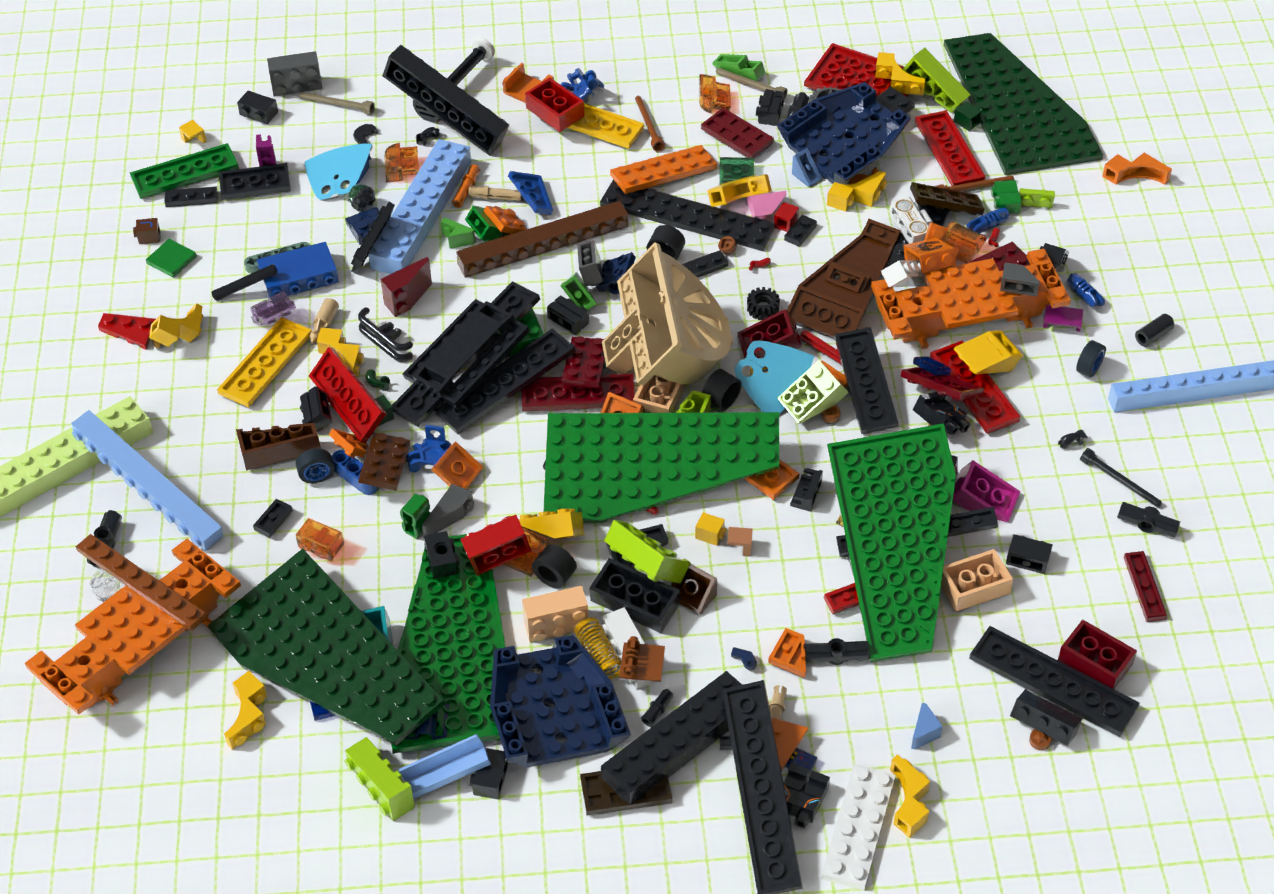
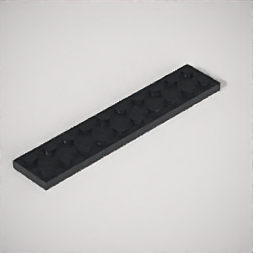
M614 179L600 201V207L620 201L629 215L720 240L723 237L730 236L738 245L760 251L764 250L775 229V223L711 207L710 205L647 188L625 194Z
M761 680L722 689L757 894H779L803 889L765 682Z

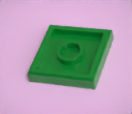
M168 239L145 260L146 264L174 277L197 255L195 251Z

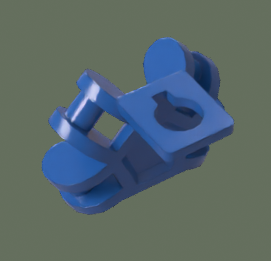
M580 68L575 69V72L572 74H567L571 84L567 82L561 83L563 87L570 92L573 91V94L585 103L588 102L586 99L590 95H595L593 92L595 88L605 87L596 78L595 71L589 70L586 74H583ZM578 77H579V79L581 80L580 83H577V80H576V79H577Z
M425 426L426 438L423 439V443L420 445L418 443L414 444V451L407 455L410 472H418L425 464L435 465L448 450L451 443L446 440L444 427ZM430 431H438L440 435L438 437H434V435L431 434Z

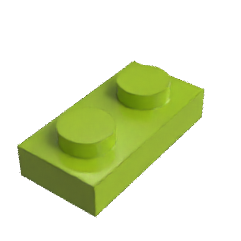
M1020 188L1021 206L1053 208L1055 191Z

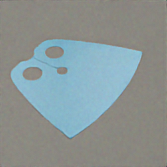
M356 144L336 148L305 161L306 173L316 197L323 200L330 198L333 194L342 195L349 193V190L356 185L362 173L372 144ZM339 175V178L334 179V176ZM345 180H349V187L346 189H341V183ZM324 186H331V190L327 194L321 193Z
M754 341L747 349L746 358L740 360L736 365L735 375L741 380L742 387L762 412H779L780 414L785 407L777 398L811 368L814 355L772 342ZM758 347L765 350V357L761 359L756 358L754 350ZM746 365L753 368V375L750 377L742 374V368ZM763 367H767V368H768V372H767V373H764V372L762 371V368H763Z

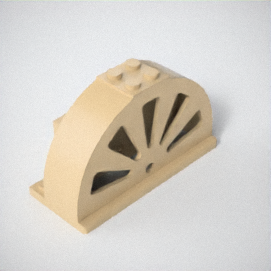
M653 243L617 281L624 319L602 341L606 367L619 374H626L634 367L637 384L642 386L651 380L654 375L675 383L693 384L703 379L729 353L733 339L728 318L725 317L718 302L705 285L680 262L662 252L660 244Z

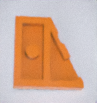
M785 628L768 658V663L805 678L804 635Z

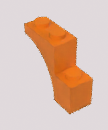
M1145 152L1132 162L1117 154L1105 164L1102 177L1115 185L1132 178L1151 179L1165 185L1170 180L1172 168Z

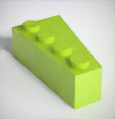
M925 47L915 54L902 69L910 75L925 78L924 93L927 96H933L938 104L951 113L971 95Z
M613 520L604 539L610 545L612 551L622 554L624 560L634 563V567L637 570L646 572L648 574L647 577L653 581L664 580L681 583L691 563L685 558H676V552L660 547V542L646 537L647 534L628 522Z

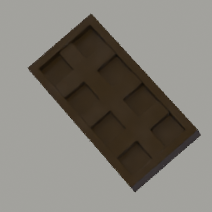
M915 182L911 183L910 190L919 205H932L938 209L948 208L954 212L964 211L974 216L977 214L983 215L985 208L977 194Z
M601 771L580 774L586 816L671 804L673 802L668 775L656 784L654 789L651 788L646 792L645 796L640 800H635L632 804H629L625 800L623 801L601 778Z

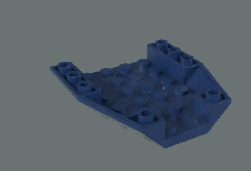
M866 82L814 99L779 123L777 128L788 147L797 154L808 148L819 173L832 184L834 182L841 184L847 182L883 157L908 124L911 117L900 109L892 113L876 100V90Z
M574 635L554 638L553 647L550 649L517 654L514 646L494 649L490 709L508 761L524 768L605 753L631 736L612 681ZM539 668V669H541L543 672L540 673V674H537V673L533 672V669ZM551 702L555 706L553 708H548L544 705V703ZM563 737L567 741L565 743H559L556 740V738Z

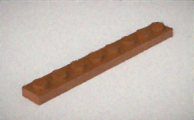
M89 534L75 546L77 552L191 631L207 618L206 613L92 534Z

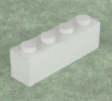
M899 260L881 271L889 287H915L925 281L924 273L921 272L920 260Z
M625 607L602 616L601 628L609 638V642L620 660L622 659L624 642L627 643L631 636L638 637L640 644H645ZM628 679L630 684H634L636 690L655 683V681Z

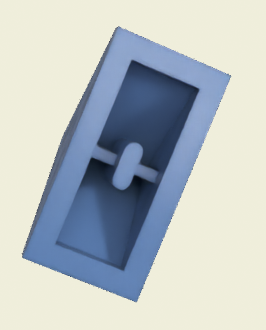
M808 148L795 154L792 160V175L807 187L822 179Z
M926 703L921 704L911 745V749L914 750L941 737L943 726Z

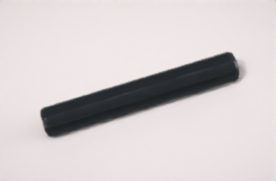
M271 264L217 288L211 292L212 297L217 301L278 273L277 267Z

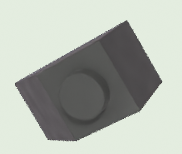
M1005 262L1000 291L1037 297L1040 281L1024 265Z

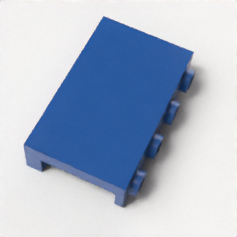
M326 241L257 259L259 270L271 264H274L278 270L276 275L263 280L270 301L339 282L337 269Z

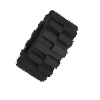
M758 287L756 291L753 289L748 294L747 312L749 311L750 316L753 315L752 318L758 317V320H761V318L766 319L779 312L780 298L775 290L771 292V288L765 290V287H762V290H760ZM766 302L768 305H759L757 303Z

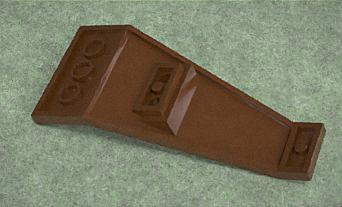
M868 219L862 233L798 285L787 309L795 323L831 338H834V334L858 330L874 295L871 282L881 279L883 275L881 271L887 266L901 235V230ZM840 275V279L836 280L835 276ZM856 281L857 284L852 286L851 283Z

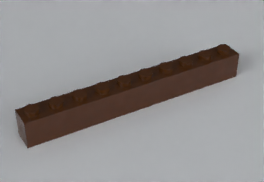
M617 201L456 251L457 264L466 278L628 227V213L622 203Z

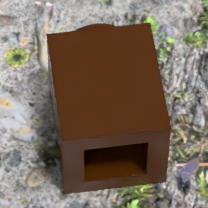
M158 218L136 220L133 234L134 238L137 237L139 244L160 242L161 230Z

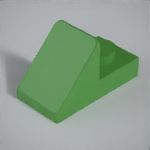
M443 218L441 229L442 234L448 237L449 248H457L475 243L474 229L448 218Z

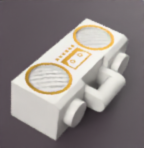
M911 197L891 201L890 215L907 242L910 244L924 241L929 224L933 223L925 210L919 211L918 204L913 202Z

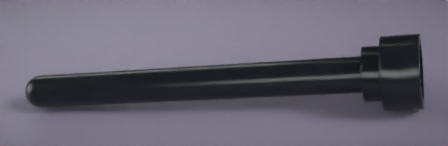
M1087 448L1082 453L1080 461L1086 465H1095L1154 506L1160 507L1162 505L1160 499L1098 459L1095 451Z

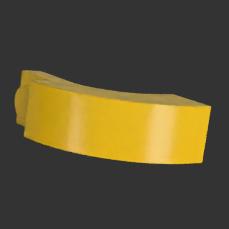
M768 174L733 180L707 190L711 207L726 205L740 198L772 191Z

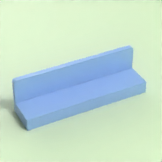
M476 734L400 768L399 773L405 782L407 781L411 785L413 799L491 765L486 747Z

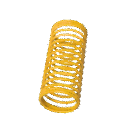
M590 617L583 619L576 625L574 629L575 635L585 650L591 654L590 656L593 657L594 661L598 665L603 663L599 667L605 671L618 664L615 669L605 674L615 671L621 665V660L601 628L599 621L596 618ZM593 621L596 622V623H594V624H590V625L586 626V627H585L584 629H582V631L578 634V632H579V630L581 629V627H583L585 624H587V623H589V622H593ZM595 625V627L581 634L586 628ZM620 669L613 675L608 676V678L611 680L618 676Z

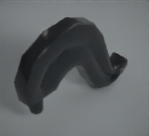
M364 124L354 130L353 138L358 144H368L364 137L372 133H378V130L373 124Z

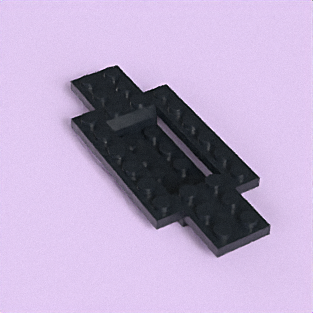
M512 281L491 303L488 301L483 303L475 299L402 374L404 379L413 384L392 404L393 412L419 427L443 401L457 408L530 332L529 327L519 321L540 300L539 294ZM500 330L501 334L453 383L451 378Z

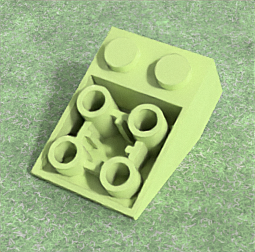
M818 360L777 399L800 424L836 405L849 392L831 371Z

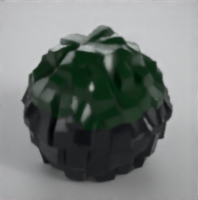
M356 185L349 190V202L357 211H365L363 208L367 204L372 206L376 200L375 192L369 186Z

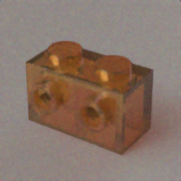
M310 518L306 520L295 534L300 549L303 548L305 551L316 554L319 558H325L330 561L333 560L344 545L342 532Z

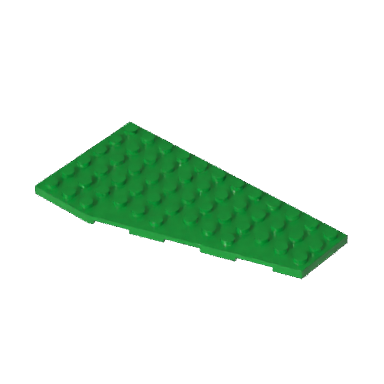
M779 412L548 413L543 512L556 511V514H558L557 510L575 509V512H582L583 523H604L611 518L637 510L638 512L665 504L673 499L696 492L698 494L724 486L726 483L779 469Z
M944 423L829 443L827 448L866 641L868 642L870 661L875 662L932 652L956 480Z
M467 534L449 536V538H453L455 545L453 553H457L460 565H457V574L433 579L424 549L403 635L398 646L400 654L439 694L445 703L449 704V710L445 708V705L438 710V719H436V736H443L444 711L449 713L448 718L445 720L447 738L433 740L430 734H420V738H417V740L404 739L397 746L391 743L392 754L451 746L476 734L481 741L500 739L490 709L494 649L504 648L505 641L493 569L478 576L476 575L460 540ZM415 730L407 737H414Z

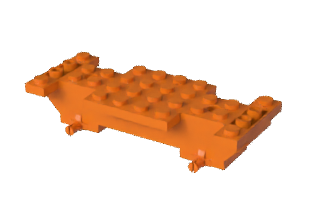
M1045 248L1028 251L1026 256L1030 265L1025 267L1040 281L1037 297L1000 291L1003 271L998 270L993 258L925 272L923 277L927 285L900 291H894L893 287L888 286L885 279L871 282V288L877 299L876 303L893 339L902 338L903 343L919 341L922 349L929 347L926 339L938 336L940 330L1006 318L1007 322L1023 321L1028 329L1033 326L1030 318L1042 315L1046 305H1051L1053 309L1068 306L1071 302Z
M185 539L171 550L173 556L182 563L159 581L204 611L207 618L201 623L207 627L213 622L208 615L218 607L217 600L220 594L227 598L241 587V583L189 539ZM125 585L75 624L76 629L85 636L82 641L56 661H53L41 650L24 664L46 688L79 715L87 708H91L97 702L104 699L112 706L118 702V698L112 692L122 683L121 677L126 673L130 675L181 633L189 629Z

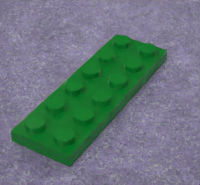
M226 143L129 173L139 198L142 199L165 192V190H172L218 176L221 171L239 169V166L229 144Z

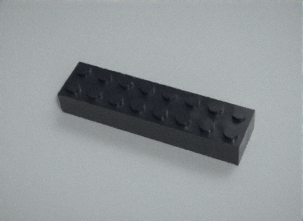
M400 44L389 55L382 75L385 79L489 156L501 145L509 127V124L504 119L498 117L477 99L471 97L463 89L451 82L450 79L444 77Z
M725 671L602 764L601 778L623 801L625 800L627 803L632 804L635 800H640L645 796L646 792L651 788L654 789V786L667 775L669 778L717 741L720 736L729 731L722 689L742 684L728 671Z

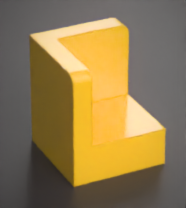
M194 120L179 127L181 139L185 143L196 137L203 143L207 142L204 129Z

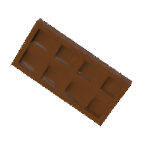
M374 432L358 483L397 491L411 440Z

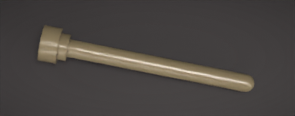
M721 68L715 70L718 75L763 91L766 89L774 90V92L782 91L784 92V99L787 96L788 89L785 87L775 88Z
M304 92L299 94L301 99L361 109L362 112L370 115L373 114L375 109V103L368 100L360 103Z

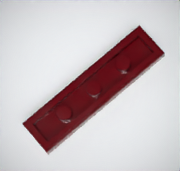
M1144 551L1124 553L1123 558L1146 622L1166 620L1167 613Z

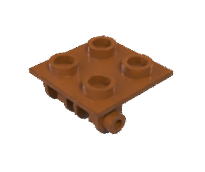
M631 636L627 643L624 642L619 678L661 682L665 646L640 644L638 637Z

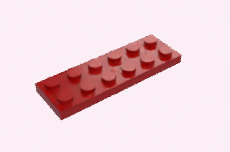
M947 110L915 117L917 127L951 186L985 180V174Z
M963 340L930 352V358L942 373L984 388L983 396H978L974 399H963V402L986 434L1020 422L1021 416L989 374H975L971 372L970 367L959 358L954 348L963 344Z
M328 347L309 374V377L317 387L327 393L329 403L358 440L366 443L387 413L335 349Z

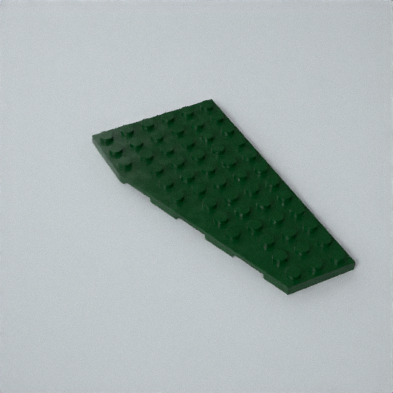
M991 33L944 40L943 45L963 87L971 94L968 97L971 104L982 111L980 124L1004 175L1103 159V153L1087 122Z
M303 548L207 626L242 668L270 680L273 684L321 706L323 709L346 721H351L396 746L446 704L439 694Z

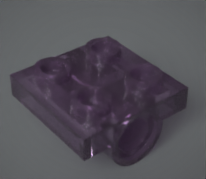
M282 291L268 298V301L264 300L251 306V319L253 323H260L261 325L266 323V325H269L276 321V317H285L291 314V310L295 309L296 306L293 301H290L288 295Z

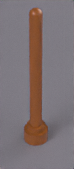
M638 95L635 97V101L651 135V146L656 152L662 151L665 148V142L662 137L658 136L641 96Z
M1010 175L949 187L943 184L935 185V187L966 191L993 186L994 181L1014 180V177Z

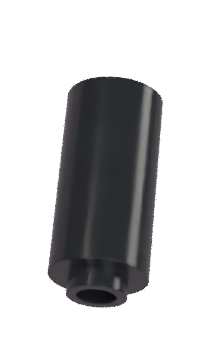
M1161 314L1135 332L1137 342L1141 346L1147 347L1174 328V320L1168 314Z

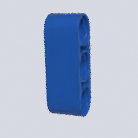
M337 450L332 454L334 472L365 495L376 493L378 487L358 483L363 466L362 462L348 456L344 450Z

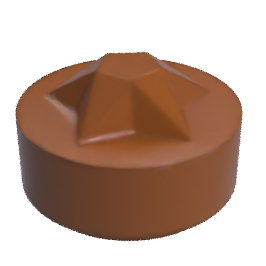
M726 236L719 241L718 248L723 254L729 255L736 250L737 243L732 237Z
M836 405L822 412V419L827 423H835L841 416L840 408Z
M1034 729L1030 733L1029 743L1034 749L1045 750L1050 746L1051 737Z

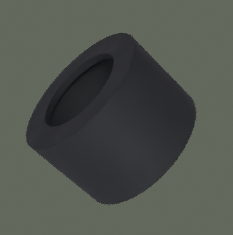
M660 225L654 230L646 249L648 250L656 242L660 244L662 252L677 260L685 246V237L675 227Z
M717 369L707 379L702 393L711 395V404L721 411H725L736 401L741 391L742 382L725 370Z
M548 544L532 563V570L537 578L544 584L556 589L562 588L577 569L576 561L572 555L562 547L554 544Z

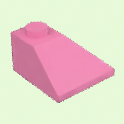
M786 191L747 196L746 201L751 216H757L758 219H766L767 215L772 214L787 194Z

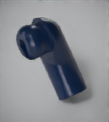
M733 647L731 657L741 659L746 669L753 670L757 665L753 653Z

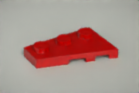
M103 313L98 328L103 333L115 338L121 337L127 340L128 343L132 345L134 343L138 344L142 349L147 350L151 340L149 338L151 324L156 319Z

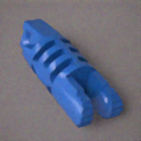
M1004 207L991 211L968 222L966 226L978 235L1009 219V210Z
M1077 273L1069 275L1066 282L1088 305L1095 307L1096 305L1103 306L1105 304L1103 296Z

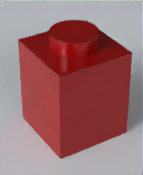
M783 202L774 215L775 228L788 232L799 218V207Z

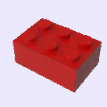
M550 77L525 93L526 109L559 132L585 116L584 101Z
M516 514L507 516L495 524H489L475 533L471 532L460 539L477 576L532 552Z

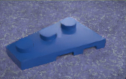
M510 171L508 174L509 179L532 210L538 214L551 215L553 208L542 176Z

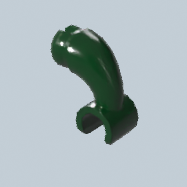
M367 370L365 379L370 385L380 387L383 391L389 389L390 379L388 376H382L378 380L374 370Z

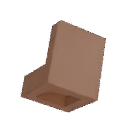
M729 527L727 544L743 546V556H751L753 528Z

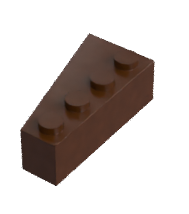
M315 423L289 425L288 428L272 426L271 429L260 430V427L252 428V431L236 429L246 471L298 458L303 452L311 449H321Z

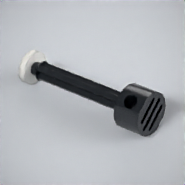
M483 37L476 38L472 43L473 52L450 74L448 79L455 85H458L481 60H490L495 55L494 46L490 41ZM413 99V107L422 119L430 122H435L439 119Z

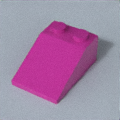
M972 460L959 472L955 482L953 502L969 511L994 507L997 520L1008 522L1020 491Z

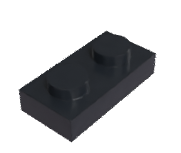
M801 215L784 235V241L800 247L816 228L817 221Z
M275 499L254 523V530L270 538L292 513V506L279 499Z

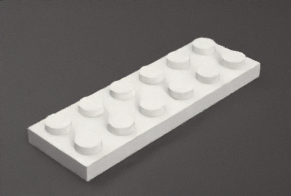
M853 764L821 879L865 890L896 775Z

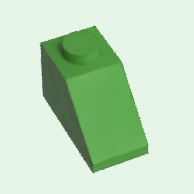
M577 272L560 285L577 306L589 310L597 304L588 286L585 287L583 279Z

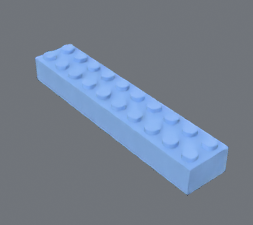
M438 139L368 253L371 269L392 274L412 263L471 163L470 146Z

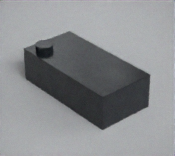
M608 558L589 588L590 601L611 611L625 607L631 620L659 633L663 632L681 603L679 589L659 580L658 582L653 581L646 574L611 558Z

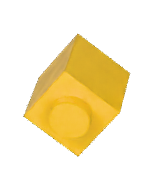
M703 512L695 526V539L717 546L720 539L725 538L727 532L725 519Z

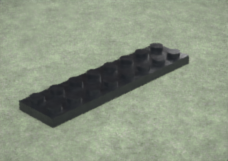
M552 328L497 366L457 408L445 402L435 409V413L458 435L576 352L575 347Z
M992 626L988 627L970 653L969 659L1118 737H1121L1140 702Z

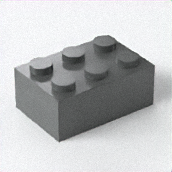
M316 51L267 58L273 96L323 89Z

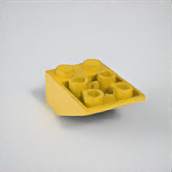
M1001 330L988 331L954 348L959 358L975 374L1012 372L1023 356Z
M575 509L557 510L558 514H556V511L539 512L538 515H520L519 521L521 526L552 538L585 536L582 512H575Z

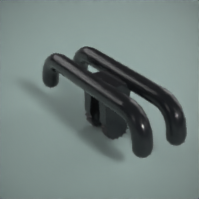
M365 307L359 312V331L396 361L404 362L413 358V353L411 352L398 354L393 350L406 351L413 347V343L410 341L404 344L395 341L402 334L401 329H393L394 324L392 322H387L378 328L369 318L365 317L370 312L369 308Z

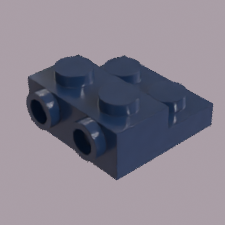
M377 207L345 218L346 225L359 245L362 244L364 236L368 234L370 226L378 217L379 209Z

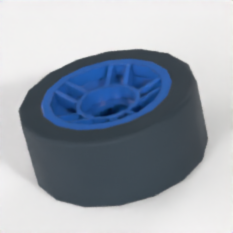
M1094 340L1089 341L1080 354L1076 371L1089 378L1093 377L1103 362L1106 346Z
M316 448L303 452L296 460L298 476L303 482L315 484L323 482L332 476L334 463L328 451Z

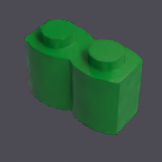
M994 181V187H991V197L995 198L994 208L1000 209L1005 207L1009 210V213L1020 212L1021 198L1016 181Z
M415 493L400 510V516L403 520V531L415 539L423 532L422 524L430 514L429 500L425 496Z

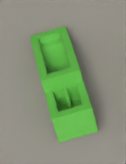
M720 54L712 62L716 68H721L758 81L766 73L762 61H749L747 55Z

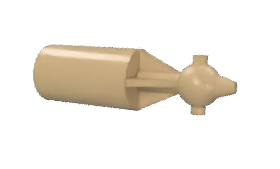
M332 298L324 299L313 321L314 330L310 333L312 344L317 342L320 328H329L339 308L338 302Z

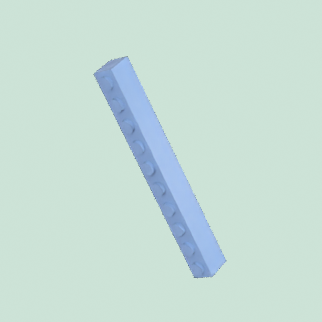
M1274 360L1111 384L1108 400L1114 412L1272 390L1274 389Z
M90 410L71 423L72 435L77 441L81 440L91 453H96L103 464L107 463L115 475L123 477L125 483L130 488L134 487L142 499H147L156 511L160 510L164 514L165 519L169 523H174L183 535H188L192 543L197 547H201L206 551L223 537L222 527Z

